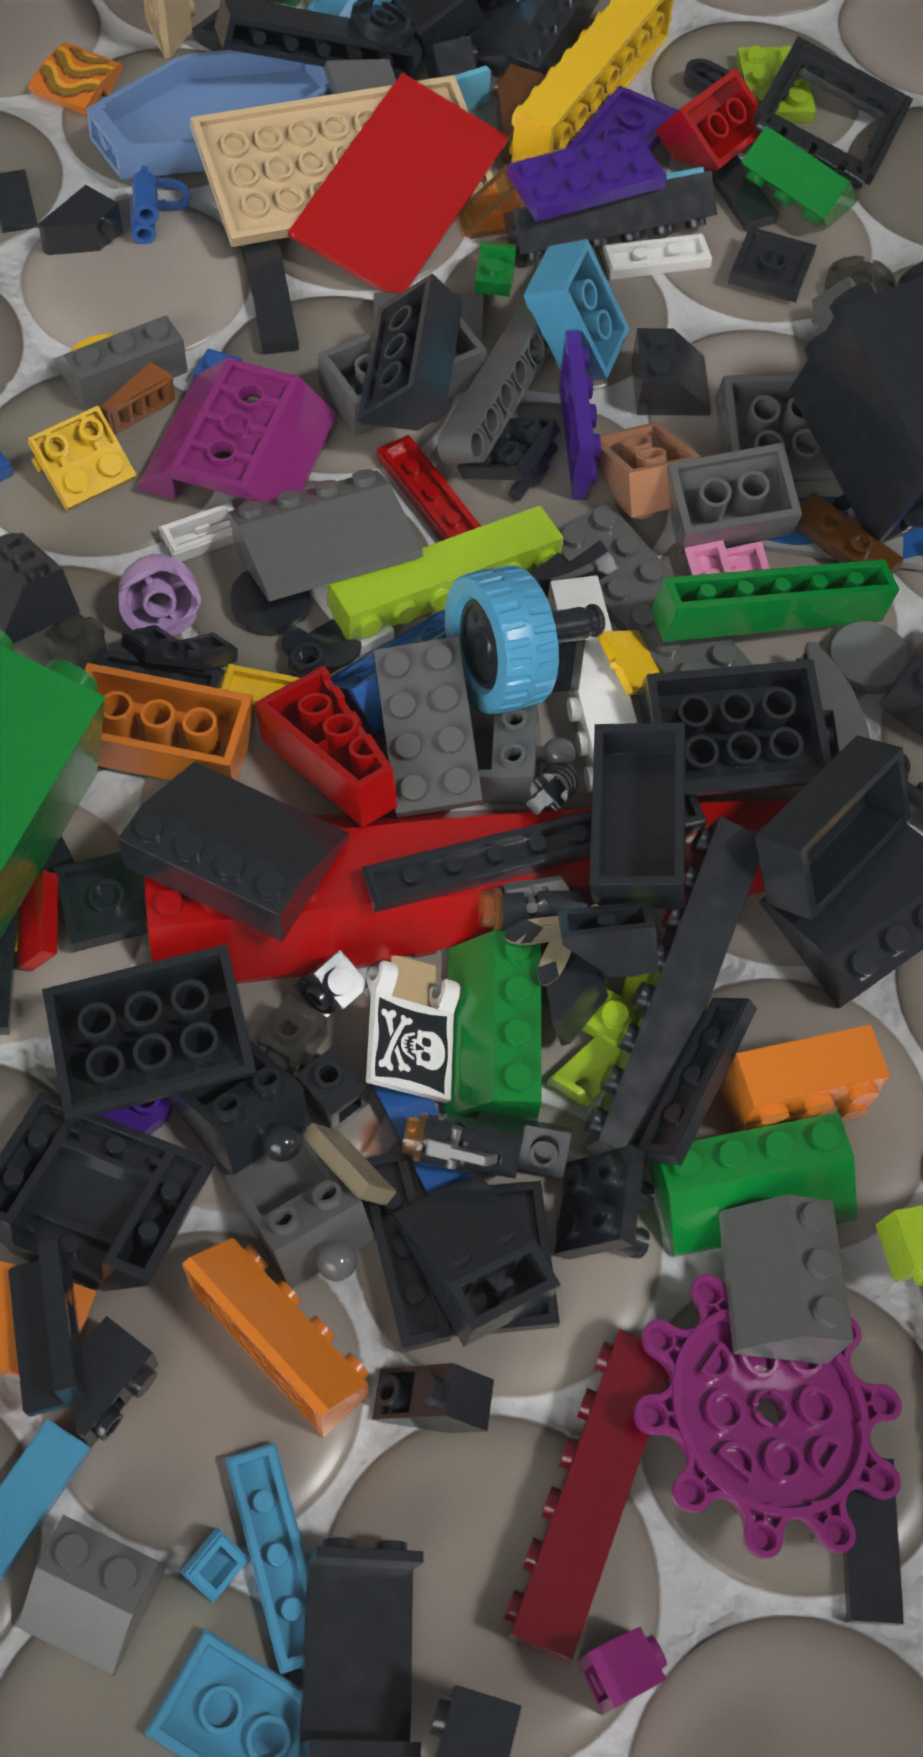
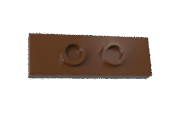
M812 493L800 503L802 515L796 529L839 562L885 559L892 574L901 567L904 560L903 557L817 493Z

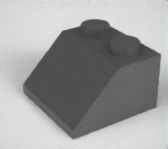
M63 1515L36 1565L17 1627L114 1676L166 1569L159 1561Z

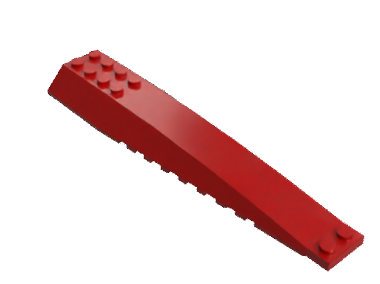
M791 799L703 802L699 804L708 821L705 828L709 827L721 816L757 834ZM564 807L557 812L554 810H543L537 816L530 809L439 811L398 818L396 813H386L363 828L347 814L314 815L316 818L349 832V839L283 942L144 876L147 926L152 962L227 944L238 984L303 977L322 959L339 950L344 953L356 969L379 965L382 960L391 962V956L414 954L415 958L434 955L437 954V950L450 948L491 931L499 930V924L496 923V891L498 885L562 876L568 886L586 888L592 902L590 859L374 913L361 877V868L363 866L592 811V807ZM698 831L685 834V866L687 864L691 865L695 852L691 850V845ZM760 862L748 895L765 892Z

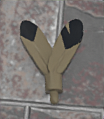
M558 916L523 920L515 923L505 931V940L519 946L549 942L538 966V981L542 986H548L559 978L572 951L562 945Z

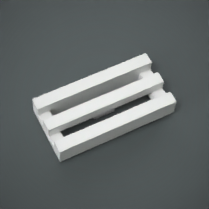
M232 502L158 527L162 541H165L168 553H171V557L185 561L235 543L230 520H226L229 518L228 511L235 510ZM226 520V521H224V522H221V523H218V524H215V525L210 526L211 524H214V523H217V522Z

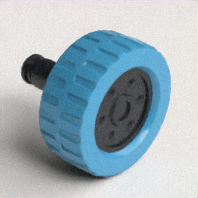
M513 565L482 569L460 576L452 584L446 601V638L459 637L468 700L476 709L486 714L510 712L542 703L551 694L557 679L559 666L558 645L585 640L589 636L599 637L605 630L604 613L598 605L588 604L585 608L578 606L552 612L547 598L536 579L525 569Z

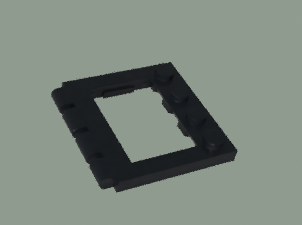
M798 36L758 107L752 122L757 124L754 131L761 134L767 125L805 152L813 154L815 159L836 172L837 168L842 170V177L861 188L864 183L870 186L913 98ZM797 76L806 79L824 91L850 103L853 107L859 108L881 121L868 146L869 151L863 161L775 114L781 101H785Z

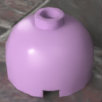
M150 554L138 558L125 569L118 585V608L124 622L132 630L156 624L174 636L190 627L197 618L196 612L201 604L200 590L192 571L182 561L165 554Z

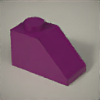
M640 1626L589 1651L577 1662L602 1715L667 1680L662 1671V1668L667 1666L665 1655L656 1638L652 1634L645 1637Z

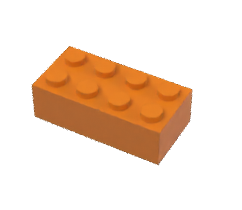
M92 663L86 664L85 671L96 681L98 693L106 696L98 766L172 780L195 761L238 781L256 724L253 695Z

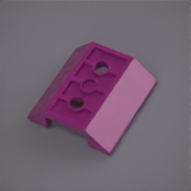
M226 358L194 377L138 484L139 490L175 500L185 482L244 498L246 502L268 501L277 498L278 494L288 490L303 491L337 420V413L299 376ZM250 396L259 398V400L252 403L243 401ZM223 451L232 454L223 459L214 457Z

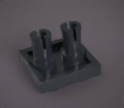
M628 1145L567 1162L566 1172L563 1177L560 1217L556 1227V1255L566 1259H574L617 1250L633 1259H640L647 1253L649 1244L636 1239L650 1240L649 1232L644 1228L637 1227L638 1212L644 1213L648 1211L654 1202L653 1197L642 1193V1191L649 1195L655 1194L654 1186L651 1183L642 1181L645 1158L644 1150Z

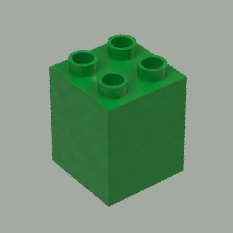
M1 629L0 939L97 775L106 696L98 693V685L93 677L79 666L65 660L52 659L45 667L15 652L12 640Z

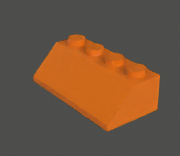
M231 1238L189 1257L182 1263L191 1292L323 1438L369 1395V1385L365 1381L369 1376L366 1368L352 1353L348 1352L344 1357L330 1343L335 1339L330 1329L317 1316L309 1320L297 1307L301 1303L298 1295L284 1280L276 1284L264 1272L268 1265L258 1251L250 1244L243 1249L234 1238Z

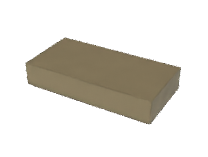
M312 1123L303 1135L306 1143L358 1199L387 1205L397 1191L340 1131Z

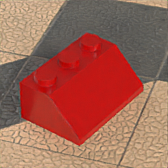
M735 67L678 110L657 128L655 132L674 160L716 172L759 137L760 133L754 131L757 124L752 122V119L760 104Z

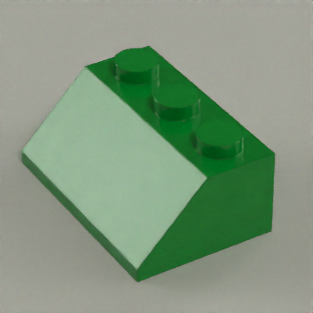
M767 125L741 162L748 172L745 176L747 180L760 189L764 185L773 189L775 192L772 196L789 208L792 203L803 210L800 215L814 226L821 222L829 228L851 209L858 200L850 181Z

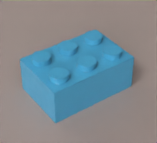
M588 239L548 246L523 295L526 306L532 312L541 330L542 337L547 341L559 369H561L565 331H581L582 347L589 348V370L586 371V375H592L593 381L607 379L630 328Z

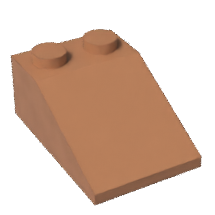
M659 422L600 434L601 452L600 457H595L617 505L631 518L646 519L652 517L655 512L670 510L668 463L700 458L701 456Z

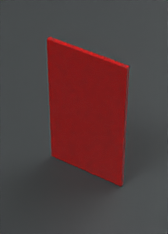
M402 72L288 231V236L380 292L402 293L411 287L508 143L510 137Z

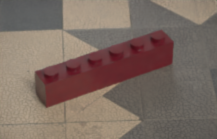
M619 1329L613 1344L604 1341L594 1366V1370L602 1373L597 1390L586 1389L576 1416L585 1420L579 1440L569 1436L559 1463L560 1467L568 1470L561 1489L551 1486L541 1513V1517L550 1520L543 1541L533 1537L522 1566L523 1569L531 1572L524 1593L514 1589L503 1622L512 1625L508 1640L565 1665L573 1661L649 1434L641 1432L636 1427L634 1407L637 1401L645 1395L663 1393L668 1380L665 1368L645 1352L642 1346V1338Z

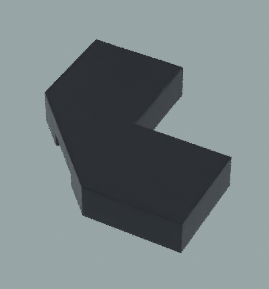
M155 624L126 631L121 635V647L143 662L150 664L207 670L237 662L238 648L214 632L178 640Z

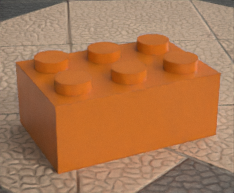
M869 1024L736 1053L720 1087V1091L734 1132H740L836 1112L840 1113L842 1121L858 1119L868 1113L869 1107L880 1095V1091L891 1075L872 1025Z

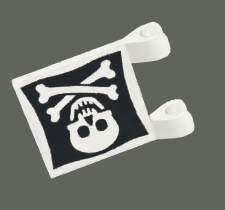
M382 960L379 963V968L371 967L367 972V985L371 993L366 1083L444 1103L451 1101L453 1020L460 995V985L455 981L444 979L441 982L442 986H432L429 990L431 1007L392 996L398 978V966L392 962Z

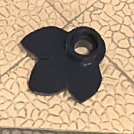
M335 619L320 625L309 633L301 628L291 626L286 630L281 640L282 650L289 657V671L292 676L299 678L324 665L327 670L344 668L358 657L362 648V643L359 640H343L341 629Z

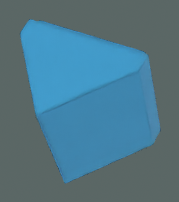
M216 1527L179 1572L214 1603L249 1558L222 1530Z

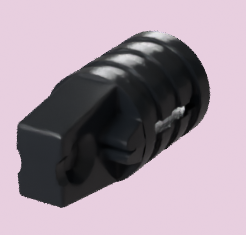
M566 762L548 765L532 781L530 787L531 797L525 804L536 816L543 810H554L557 812L579 787L577 771Z

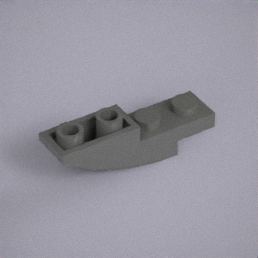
M807 642L802 657L797 658L795 661L814 660L830 752L833 759L857 735L870 739L869 730L862 708L842 671L816 642Z

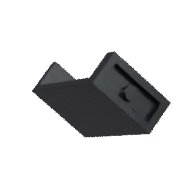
M335 1537L324 1539L323 1546L318 1545L307 1555L299 1757H421V1742H411L413 1570L423 1563L424 1551L407 1550V1542L397 1540L378 1541L375 1543V1548L355 1547L354 1539Z

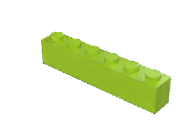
M541 505L423 547V557L328 584V607L347 640H353L360 636L369 638L376 635L385 626L391 625L393 627L398 624H407L422 615L444 610L452 584L464 574L509 565L521 567L529 573L558 552L561 555L564 537Z

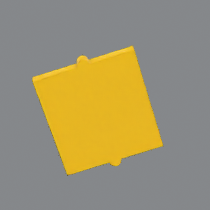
M638 630L604 631L601 636L597 637L610 661V667L614 669L627 696L638 695L646 674L660 673Z

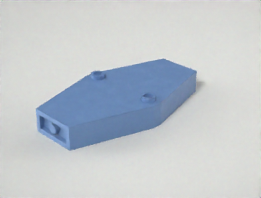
M232 50L190 53L172 59L88 107L89 138L121 180L132 179L137 172L141 171V166L148 167V172L154 176L205 171L190 128V117L332 95L324 67Z

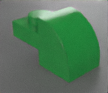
M490 241L480 242L474 293L510 297L515 271L516 244Z

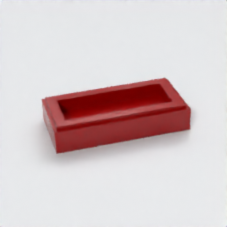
M45 870L39 873L20 905L18 968L34 971L57 954L58 874Z

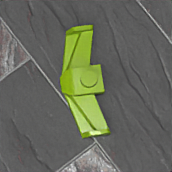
M650 973L635 977L627 976L621 996L607 989L608 998L582 1029V1031L594 1038L548 1078V1086L586 1108L604 1092V1090L600 1089L602 1078L609 1065L612 1063L616 1064L621 1050L616 1047L618 1036L627 1022L631 1023L636 1008L631 1006L632 999L639 985L643 981L647 982Z

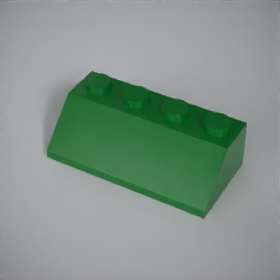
M494 930L448 948L447 979L455 981L460 985V995L453 1020L451 1101L444 1103V1114L477 1119L478 1111H485L534 1121L538 1120L542 1103L541 984L538 981L541 943L519 946L505 940L506 930Z
M839 1112L694 1140L682 1166L651 1162L648 1166L673 1258L722 1248L718 1215L722 1210L784 1195L833 1201L836 1224L853 1221L858 1217L854 1155Z

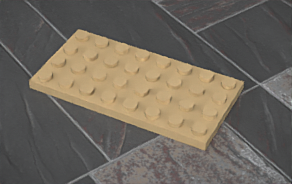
M455 75L418 81L468 112ZM393 85L190 117V128L231 247L289 237L288 231ZM490 169L466 205L496 200L498 188Z

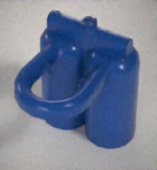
M141 166V171L137 172L132 178L133 194L129 199L133 240L139 244H149L155 240V222L159 219V209L178 211L189 204L190 190L186 184L175 179L155 178L153 174L148 172V167ZM157 187H163L165 190L168 188L178 189L182 192L183 197L177 202H168L164 199L158 200Z

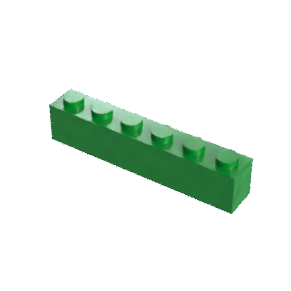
M885 559L664 577L651 613L663 642L840 626L859 621L882 622L900 589Z

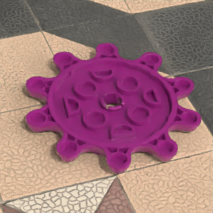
M703 1274L698 1276L693 1281L690 1298L698 1317L696 1327L683 1330L665 1320L655 1319L649 1322L643 1329L642 1346L648 1355L665 1368L669 1377V1387L663 1393L643 1396L634 1407V1422L641 1432L670 1437L677 1442L684 1454L685 1468L673 1482L672 1498L675 1505L683 1511L698 1513L707 1508L716 1499H723L736 1508L741 1517L745 1549L750 1555L760 1559H770L780 1552L783 1545L785 1526L791 1520H799L806 1524L814 1533L819 1544L827 1551L835 1553L847 1552L854 1546L856 1541V1530L846 1509V1499L852 1490H859L876 1499L886 1500L896 1496L901 1487L898 1471L890 1462L881 1458L875 1452L870 1438L871 1430L875 1424L894 1421L900 1415L902 1404L899 1395L886 1384L865 1383L854 1373L850 1363V1356L859 1345L862 1333L860 1326L852 1317H850L854 1342L827 1364L733 1354L726 1287L714 1275ZM759 1399L769 1401L776 1408L778 1421L775 1425H773V1422L766 1420L760 1411H755Z

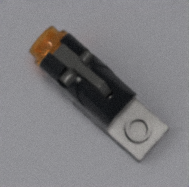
M562 876L510 882L492 886L490 891H480L479 922L481 927H491L492 931L507 930L515 923L523 920L558 916L557 910L574 909L582 906L590 907L592 902L586 888L568 886ZM549 942L541 943V947L547 946Z
M478 1111L477 1119L450 1114L431 1115L421 1113L420 1117L408 1116L402 1154L413 1155V1160L419 1161L421 1164L465 1172H478L515 1179L517 1170L563 1178L572 1127L485 1111Z

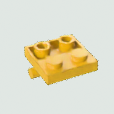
M99 406L28 438L27 442L35 455L32 458L34 467L38 472H45L66 512L134 480L137 476Z

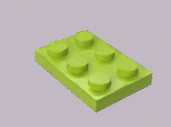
M792 46L738 47L735 58L738 72L759 104H761ZM797 76L785 101H781L775 114L791 123H814L816 108L810 82Z

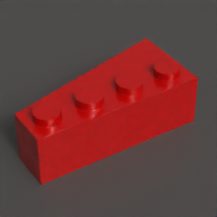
M325 665L255 702L262 741L362 828L397 808L393 767L372 736L366 734L362 728L361 719L355 710H350L345 702L343 692L339 686H334Z

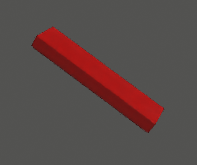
M406 435L376 449L378 461L440 541L481 527L410 435Z

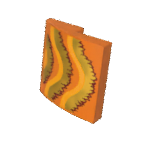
M64 42L45 59L27 87L34 96L87 116V108L97 103L101 94L110 95L124 67L121 63Z

